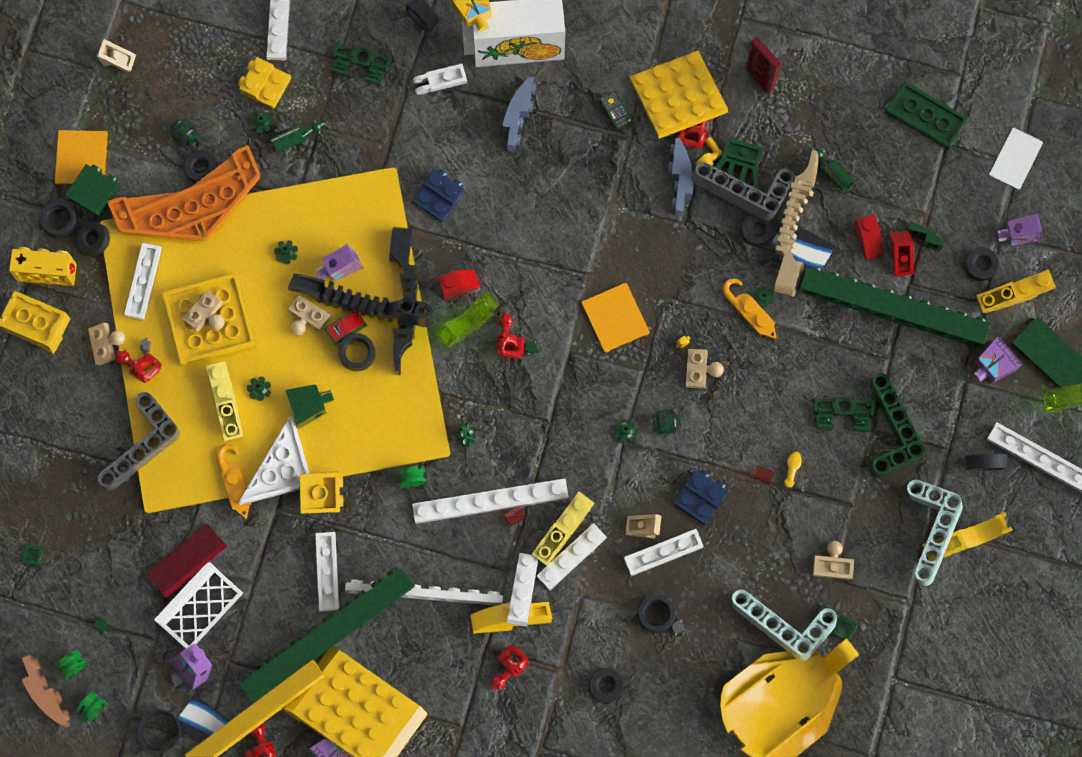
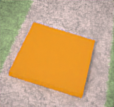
M59 130L55 184L72 185L85 164L92 166V164L102 169L101 173L105 175L108 132Z
M623 283L581 302L604 352H609L650 333L627 283Z

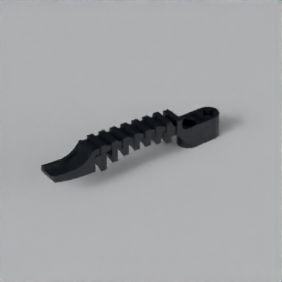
M393 227L389 262H396L404 271V273H400L403 297L417 300L418 266L409 264L412 229ZM398 320L399 329H393L394 337H397L394 338L393 354L396 375H401L402 356L413 345L416 325Z
M295 273L288 286V290L308 295L318 303H324L326 306L332 305L336 309L340 307L344 311L351 310L355 314L358 312L362 316L369 315L373 319L377 317L381 321L387 319V322L392 323L393 319L420 327H428L433 322L432 307L427 303L410 298H402L390 302L388 298L383 297L382 302H380L377 296H374V299L371 300L370 295L366 294L365 298H363L360 292H356V295H353L351 289H347L345 293L343 286L340 285L335 290L334 282L329 281L326 288L325 280Z

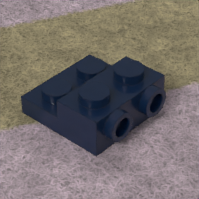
M433 168L423 181V186L414 196L412 202L443 223L464 195V189L460 181L456 179L452 181L447 178L448 174L442 169L437 171Z
M695 470L673 504L703 525H706L726 497L728 491L725 490L727 487L722 482L717 481L715 483L710 480L711 476L704 470L700 472Z

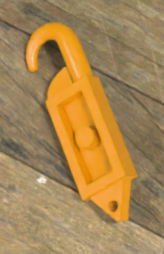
M738 279L727 280L722 288L723 294L735 307V310L760 337L763 335L776 339L775 322L748 294H741L735 297L730 292L729 286L736 283L741 286L742 282Z
M223 445L216 454L221 476L233 511L236 510L247 519L249 507L252 503L239 505V501L247 489L240 467L235 463L226 464L224 459V452L226 450H232L236 455L239 452L233 445Z

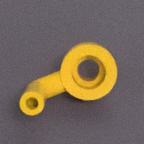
M711 137L707 138L705 142L713 153H707L698 159L695 163L696 166L701 162L713 166V161L723 155Z

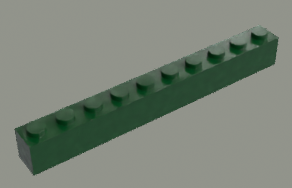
M814 266L811 268L807 267L799 293L979 349H982L985 345L991 325L984 318H972L964 312L958 311L956 313L950 311L945 306H933L929 301H917L912 296H901L895 294L890 289L881 290L873 284H862L854 278H842L835 272L826 273Z
M394 567L386 573L388 577L383 581L379 578L370 585L372 588L369 591L365 592L362 590L355 595L356 600L351 604L347 601L338 608L340 612L334 616L330 613L323 618L322 621L324 623L317 627L315 624L306 631L308 635L301 639L299 636L290 642L291 647L286 651L282 648L274 654L275 659L270 662L265 660L258 665L259 670L253 674L250 671L242 677L243 682L239 685L251 702L255 703L311 660L318 658L416 587L402 567L399 569Z

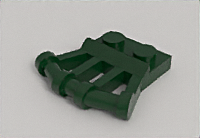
M727 138L722 158L715 168L720 170L725 163L729 164L727 174L731 176L734 166L742 168L739 178L742 182H744L746 171L750 170L752 171L753 185L750 186L759 190L757 169L764 148Z

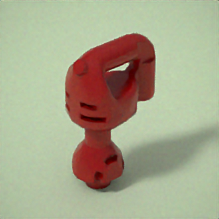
M709 120L679 131L677 138H680L684 146L702 148L708 133L705 124ZM685 136L694 138L697 141L685 138Z
M503 313L498 318L502 330L501 334H498L496 337V352L503 357L520 358L524 354L525 338L509 334L513 318L510 317L509 313ZM504 347H516L517 351L506 350Z
M118 350L115 353V357H117L116 362L130 367V374L143 383L150 381L161 370V362L150 353L145 354L143 358H139L136 362L130 358V354L126 350ZM150 365H153L154 367L151 368V369L145 374L144 372L148 369V367H149Z
M509 645L497 656V659L507 669L501 675L491 678L493 683L490 686L495 691L498 688L502 690L509 677L512 675L518 677L529 665L527 656L519 647ZM513 653L520 661L514 663L510 654Z
M264 724L251 731V734L257 738L259 745L244 753L245 757H262L264 755L276 757L272 742H266Z

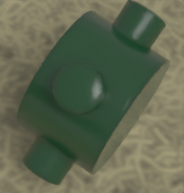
M533 340V342L525 343L526 355L529 356L539 352L536 345L537 341Z
M98 617V620H96L92 627L100 631V634H103L107 627L110 626V623L103 620L102 617Z

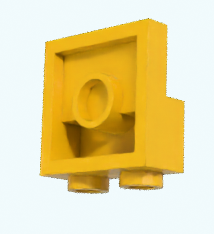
M257 57L255 61H250L247 67L249 72L246 77H241L238 86H240L241 94L274 109L287 87L291 75L274 68L273 64Z
M338 471L299 474L300 513L340 512V507H343V495H340L339 488L343 487V476H339Z

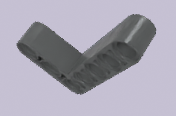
M705 162L699 163L692 173V181L697 186L765 221H770L774 218L794 180L793 172L790 169L783 168L778 172L767 194Z
M148 392L138 394L136 404L156 429L101 471L98 475V482L105 490L111 491L117 488L176 441L180 435L176 424ZM144 399H150L149 405L141 406ZM157 413H161L162 418L158 421H154V415ZM168 428H174L173 434L165 435V431ZM159 440V444L156 447H150L151 441ZM143 452V457L140 460H135V454ZM128 464V469L125 472H119L121 465ZM108 476H112V482L110 484H104V479Z

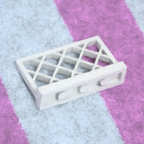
M208 562L154 620L180 644L188 648L189 645L183 641V632H195V640L192 644H197L238 600L243 592ZM216 573L221 578V586L209 587V578ZM207 581V587H202L203 584ZM223 581H225L229 586H223ZM221 588L222 600L210 601L209 589ZM223 588H232L238 594L232 600H224ZM199 589H207L208 601H196L195 593ZM193 596L194 601L188 602L190 598ZM222 602V611L219 614L210 615V603ZM224 602H229L224 608ZM208 603V615H196V604ZM185 604H194V615L182 616V607ZM180 610V616H175ZM196 617H208V626L205 629H197ZM210 617H216L212 622H210ZM180 618L181 630H171L166 624L171 619ZM182 618H194L195 629L183 630ZM197 631H203V632L197 637ZM175 632H181V638Z

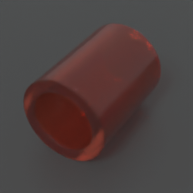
M757 466L753 479L770 484L774 471Z
M518 506L506 513L505 517L510 526H513L525 519L526 515L522 508Z

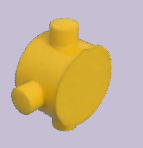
M681 337L677 340L676 347L683 348L688 345L690 337Z

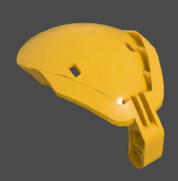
M847 639L825 657L816 650L809 659L804 661L797 659L788 651L764 654L723 687L720 706L723 723L727 732L733 731L738 740L744 745L741 750L750 757H797L827 732L842 691V681L837 672L860 654ZM800 649L798 651L806 653L808 649ZM773 674L774 679L767 683L765 678ZM807 717L809 720L805 725L801 726L799 722Z

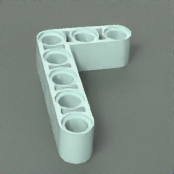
M912 480L907 486L911 500L939 510L915 570L918 583L928 586L934 581L963 505L960 496L956 493L920 480ZM919 487L922 490L919 494H913L912 489ZM931 495H940L937 501L930 500ZM950 501H957L958 505L954 508L949 507ZM944 518L951 519L949 525H943L941 521ZM937 536L944 537L941 543L934 542V539ZM929 554L937 555L934 561L927 560ZM927 571L930 573V576L927 579H922L919 577L920 574Z
M738 590L732 596L733 608L799 660L809 659L836 626L837 615L834 610L827 608L818 614L803 634H800L748 592ZM738 598H744L746 600V603L741 605L738 604L736 600ZM753 610H759L762 612V614L757 617L753 616L751 613ZM826 616H829L833 619V621L831 623H825L822 619ZM769 622H775L777 624V627L771 629L767 626V624ZM818 631L821 636L813 638L810 633ZM784 634H790L793 638L789 641H786L782 638V636ZM800 646H806L808 648V651L806 653H801L798 651V648Z

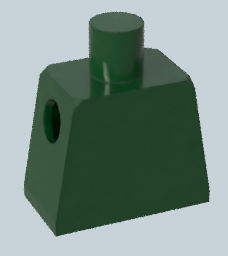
M317 385L285 390L299 428L325 415L327 412L324 404L334 401L331 389L319 393Z

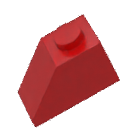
M872 214L856 219L853 227L865 259L869 260L884 255L881 231L875 215Z
M909 231L889 233L890 254L895 277L914 274L913 239Z
M474 270L453 271L438 277V283L445 300L481 288Z

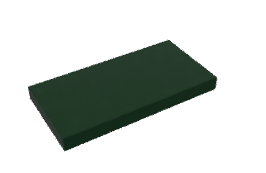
M906 81L903 82L885 111L889 116L950 150L969 119Z
M1038 316L1011 343L1067 396L1082 382V356Z

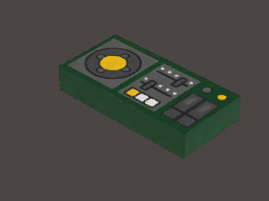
M616 90L599 98V102L616 131L633 124V120Z

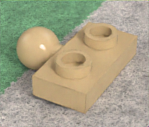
M207 290L182 319L197 332L208 320L212 329L219 330L224 326V319L221 315H214V313L223 305V302Z
M298 295L288 309L289 313L300 319L294 321L291 325L292 333L297 336L305 333L306 324L320 332L331 318L329 313L301 295Z
M101 323L88 328L95 364L103 365L116 360L113 345L119 346L125 342L124 333L116 330L110 335L108 323Z
M688 349L686 388L706 389V373L713 377H719L723 374L724 368L721 363L713 362L710 366L707 365L708 350Z
M831 541L827 546L830 557L814 556L813 576L852 580L854 559L838 558V555L843 550L842 544L838 541Z

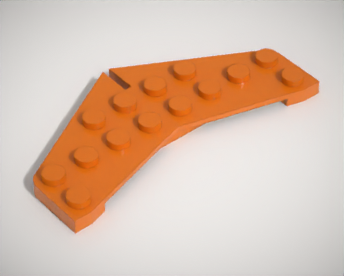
M247 145L239 148L228 160L188 189L167 194L115 198L108 201V205L118 229L123 234L204 242L198 226L202 225L207 240H209L260 179V172Z

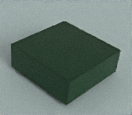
M24 544L21 564L41 567L45 548Z

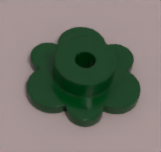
M762 286L761 289L757 288L754 290V300L759 303L760 307L765 308L768 304L773 303L774 291L772 289Z

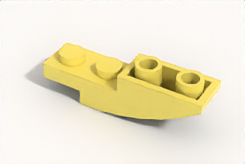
M226 362L206 366L224 441L243 437L240 416Z
M578 492L533 551L532 555L548 566L582 523L584 517L595 503L581 492Z

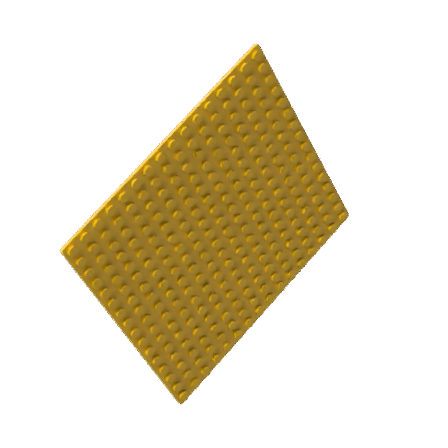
M387 168L246 194L209 240H207L202 225L198 226L204 242L123 234L118 229L114 218L100 222L106 226L110 235L109 245L104 251L115 327L116 330L122 331L125 335V342L119 345V350H126L130 354V358L136 362L139 358L145 356L143 351H140L142 340L149 338L151 348L147 353L157 358L162 365L161 370L146 383L134 378L130 374V367L122 365L134 445L156 429L136 404V397L141 392H148L153 396L176 424L180 432L176 441L138 470L146 513L228 499L229 497L216 459L217 451L223 445L230 444L237 448L239 454L236 455L234 451L226 450L224 452V459L226 464L235 463L240 467L247 488L291 415H293L309 473L338 471L339 476L345 477L450 456L427 327L416 326L413 345L402 356L401 375H396L393 353L394 338L397 337H394L393 329H399L398 320L393 319V322L390 323L387 322V319L381 321L377 317L373 319L369 315H361L367 327L358 333L366 335L372 341L375 348V359L367 369L352 371L347 369L339 358L338 349L340 343L335 345L324 330L331 323L351 313V310L344 311L340 307L336 309L332 305L326 306L324 303H318L308 295L288 290L294 273L320 279L316 270L325 266L322 259L348 244L356 251L363 268L336 281L330 276L323 279L325 280L326 288L329 281L334 282L335 290L340 285L343 286L345 293L347 289H351L353 295H356V292H360L363 298H365L366 294L370 295L371 300L374 299V296L379 297L380 302H382L383 297L388 298L390 302L404 298L400 273H404V271L396 262H389L393 227L408 228L396 168ZM290 240L293 242L292 246L298 247V252L295 253L297 254V259H290V264H285L284 260L278 262L274 249L280 248L278 242L283 241L286 244ZM142 243L161 246L162 250L145 319L139 320L125 317L124 314ZM411 248L409 264L415 265ZM237 273L256 346L181 366L163 292ZM418 285V293H417L418 299H417V301H421V295H420L419 285ZM298 295H301L331 315V318L320 332L306 324L304 334L297 336L292 333V323L300 319L289 313L288 309ZM353 342L347 346L346 357L350 362L360 363L367 358L368 348L364 343ZM221 362H226L244 435L243 437L224 441L206 367ZM150 365L144 373L146 374L154 366ZM259 377H264L265 382H270L271 388L268 390H270L271 394L269 397L264 395L263 401H258L257 397L254 400L250 398L249 394L251 392L247 391V385H252L250 382L252 378L258 381ZM310 385H317L319 393L331 389L334 401L324 404L327 413L299 428L285 390ZM144 399L141 406L149 405L150 399ZM155 414L153 420H160L162 418V414ZM168 428L165 431V435L173 434L174 428ZM159 440L151 441L150 447H156L159 444ZM143 452L136 453V460H140L143 457Z

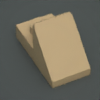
M105 39L102 40L97 54V58L105 67L112 65L125 72L131 71L136 54Z
M657 514L627 516L625 535L654 539L660 533L661 516Z

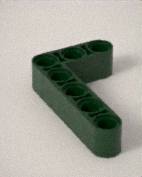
M877 373L870 382V388L900 448L874 460L870 466V471L873 476L878 478L918 461L925 452L924 445L890 378L885 373ZM878 379L882 380L884 387L877 386L875 381ZM884 397H891L893 403L887 404L884 401ZM893 414H899L902 420H894ZM901 431H908L910 438H904ZM910 448L918 449L919 455H913L910 452ZM893 456L901 457L902 463H895ZM877 463L882 464L885 471H878L875 465Z

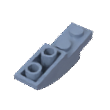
M528 77L523 82L507 108L503 122V133H509L507 151L515 152V147L519 146L521 135H518V128L522 129L523 118H528V113L533 110L534 101H531V95H535L536 84L533 83V77Z
M676 138L675 144H671L670 155H673V162L669 161L668 173H672L671 179L675 180L674 191L677 192V197L672 200V209H675L674 216H682L684 199H692L693 181L692 168L687 151L680 138Z

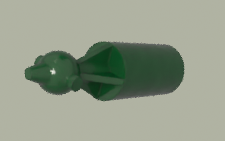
M313 119L311 126H296L270 138L277 154L304 142L313 131L320 134V130L325 125V122Z
M811 148V151H817L818 160H820L825 175L843 193L854 186L856 181L836 160L824 157V150Z

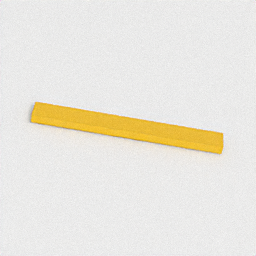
M311 660L185 756L218 757L325 676L316 662Z

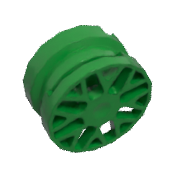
M418 466L407 467L408 469L398 470V477L402 481L399 483L401 488H411L426 484V479L423 477V473H425L423 466H420V469H418Z
M78 650L71 652L69 656L63 657L59 661L60 665L56 664L55 666L58 671L62 672L65 680L79 673L87 665L85 660L82 661L81 653Z
M93 691L79 704L75 713L79 716L82 715L84 720L89 723V721L91 722L97 717L99 711L103 710L106 701L102 698L99 699L97 693Z

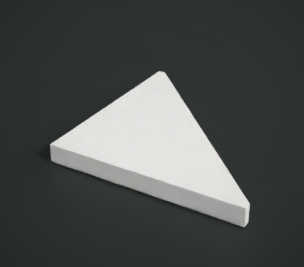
M293 415L288 418L240 499L239 505L300 490L299 474L309 473Z

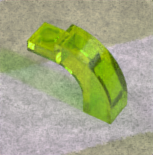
M486 291L463 314L444 323L435 335L447 349L463 341L481 328L493 317V312L500 305L490 292Z
M1082 384L1066 386L1043 393L1046 412H1061L1082 406Z

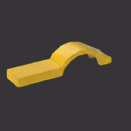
M1006 513L996 515L975 526L953 532L943 558L1013 531L1012 527L1008 528L1004 517H1006ZM944 537L935 539L934 542L941 543ZM932 553L927 557L929 561H934L937 555Z

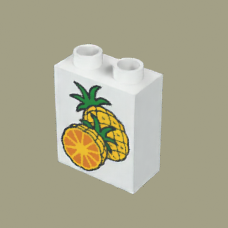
M562 0L489 2L492 17L486 20L489 28L482 32L478 31L476 24L467 27L462 21L464 54H475L476 67L564 59L565 24Z

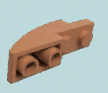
M30 655L23 657L22 660L29 677L22 679L29 695L47 716L60 725L69 727L68 721L71 719L68 711L62 708L61 702H63L60 692L55 691L53 688L46 690L48 683L45 677H41L39 673L41 666L37 658L34 659Z

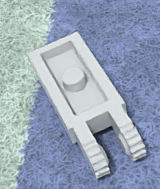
M463 64L426 72V74L413 78L414 84L424 83L427 80L429 82V85L416 89V94L418 95L467 83Z

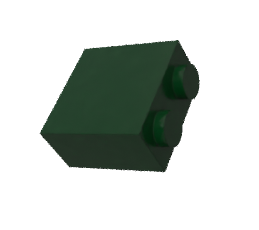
M85 164L66 193V196L71 201L101 218L109 206L108 201L113 200L121 186L117 183L118 179L114 176L102 174V169L94 164L92 166Z

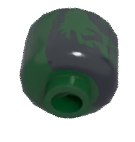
M176 119L170 126V136L179 145H192L196 142L198 129L188 119Z
M673 409L657 411L655 416H653L654 431H657L659 435L675 434L678 431V426H681L680 415H676Z

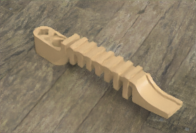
M815 150L811 152L807 169L802 174L796 176L794 183L791 184L792 192H789L788 195L790 201L787 200V210L785 209L784 211L785 219L783 218L781 222L783 228L780 227L779 230L781 236L777 238V242L781 246L777 245L775 249L777 254L783 255L784 258L774 291L793 297L804 266L803 262L795 261L791 250L797 247L794 243L797 237L794 230L797 231L798 227L795 222H799L800 219L797 215L798 212H803L801 204L807 205L806 195L813 197L814 192L811 188L815 184L819 158Z

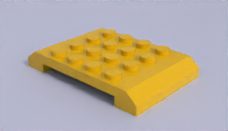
M331 647L317 664L325 677L287 704L284 711L299 722L302 721L351 757H397L424 721L427 713L418 704L339 649Z

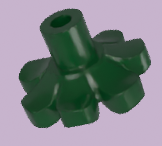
M258 111L257 116L252 115L251 121L254 123L250 124L251 129L256 130L257 134L260 135L263 133V130L266 133L270 132L269 126H274V120L270 119L271 114L266 112L264 115L262 111Z
M288 240L286 244L283 241L278 242L280 248L274 249L278 262L284 260L285 264H290V259H297V254L295 253L298 252V247L292 246V241Z
M259 377L258 381L255 378L250 380L252 385H247V391L251 392L249 394L251 399L254 400L257 397L258 401H263L264 395L266 397L270 396L271 392L268 389L271 388L270 382H265L264 377Z
M621 419V425L618 423L614 425V429L617 430L614 432V437H620V443L623 444L626 443L627 439L629 442H633V435L638 434V429L633 428L635 426L633 421L627 423L626 419Z
M470 422L462 423L459 425L460 431L455 433V438L460 440L461 445L470 447L472 442L476 441V436L472 435L475 431L471 427Z

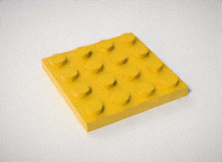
M699 51L630 76V81L659 139L728 113V108Z
M237 273L163 292L181 366L256 346ZM209 290L223 302V305L214 315L218 314L223 317L224 326L219 330L212 329L208 320L197 332L182 318L204 293Z

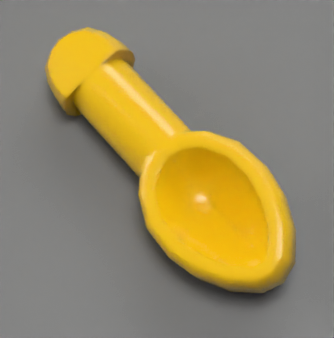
M797 451L791 453L787 459L788 473L784 480L787 488H791L794 485L796 470L800 468L802 463L801 455Z

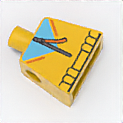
M451 0L452 7L467 27L476 24L479 32L489 28L486 21L492 17L489 0Z

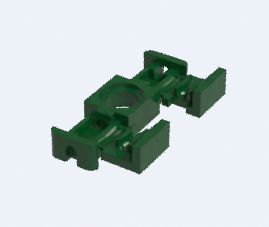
M338 41L333 53L335 61L333 67H331V72L347 77L349 73L347 71L348 65L351 66L352 63L369 68L368 71H370L369 77L366 76L364 78L365 82L381 86L385 73L389 72L392 57L391 55H389V58L374 55L373 50L358 46L355 49L341 46L340 41ZM366 53L368 58L366 61L360 62L357 59L358 55Z
M817 395L814 398L813 413L816 414V429L833 430L834 424H831V418H834V416H848L855 419L852 431L870 432V418L874 415V400L871 399L870 403L855 402L854 398L835 397L834 400L818 399ZM846 402L849 405V410L841 411L838 407L839 403Z

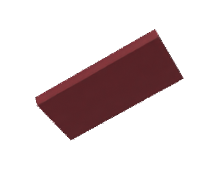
M755 37L751 41L745 69L764 91L770 95L775 89L782 64L760 39Z
M206 523L146 574L167 598L223 551L227 545Z

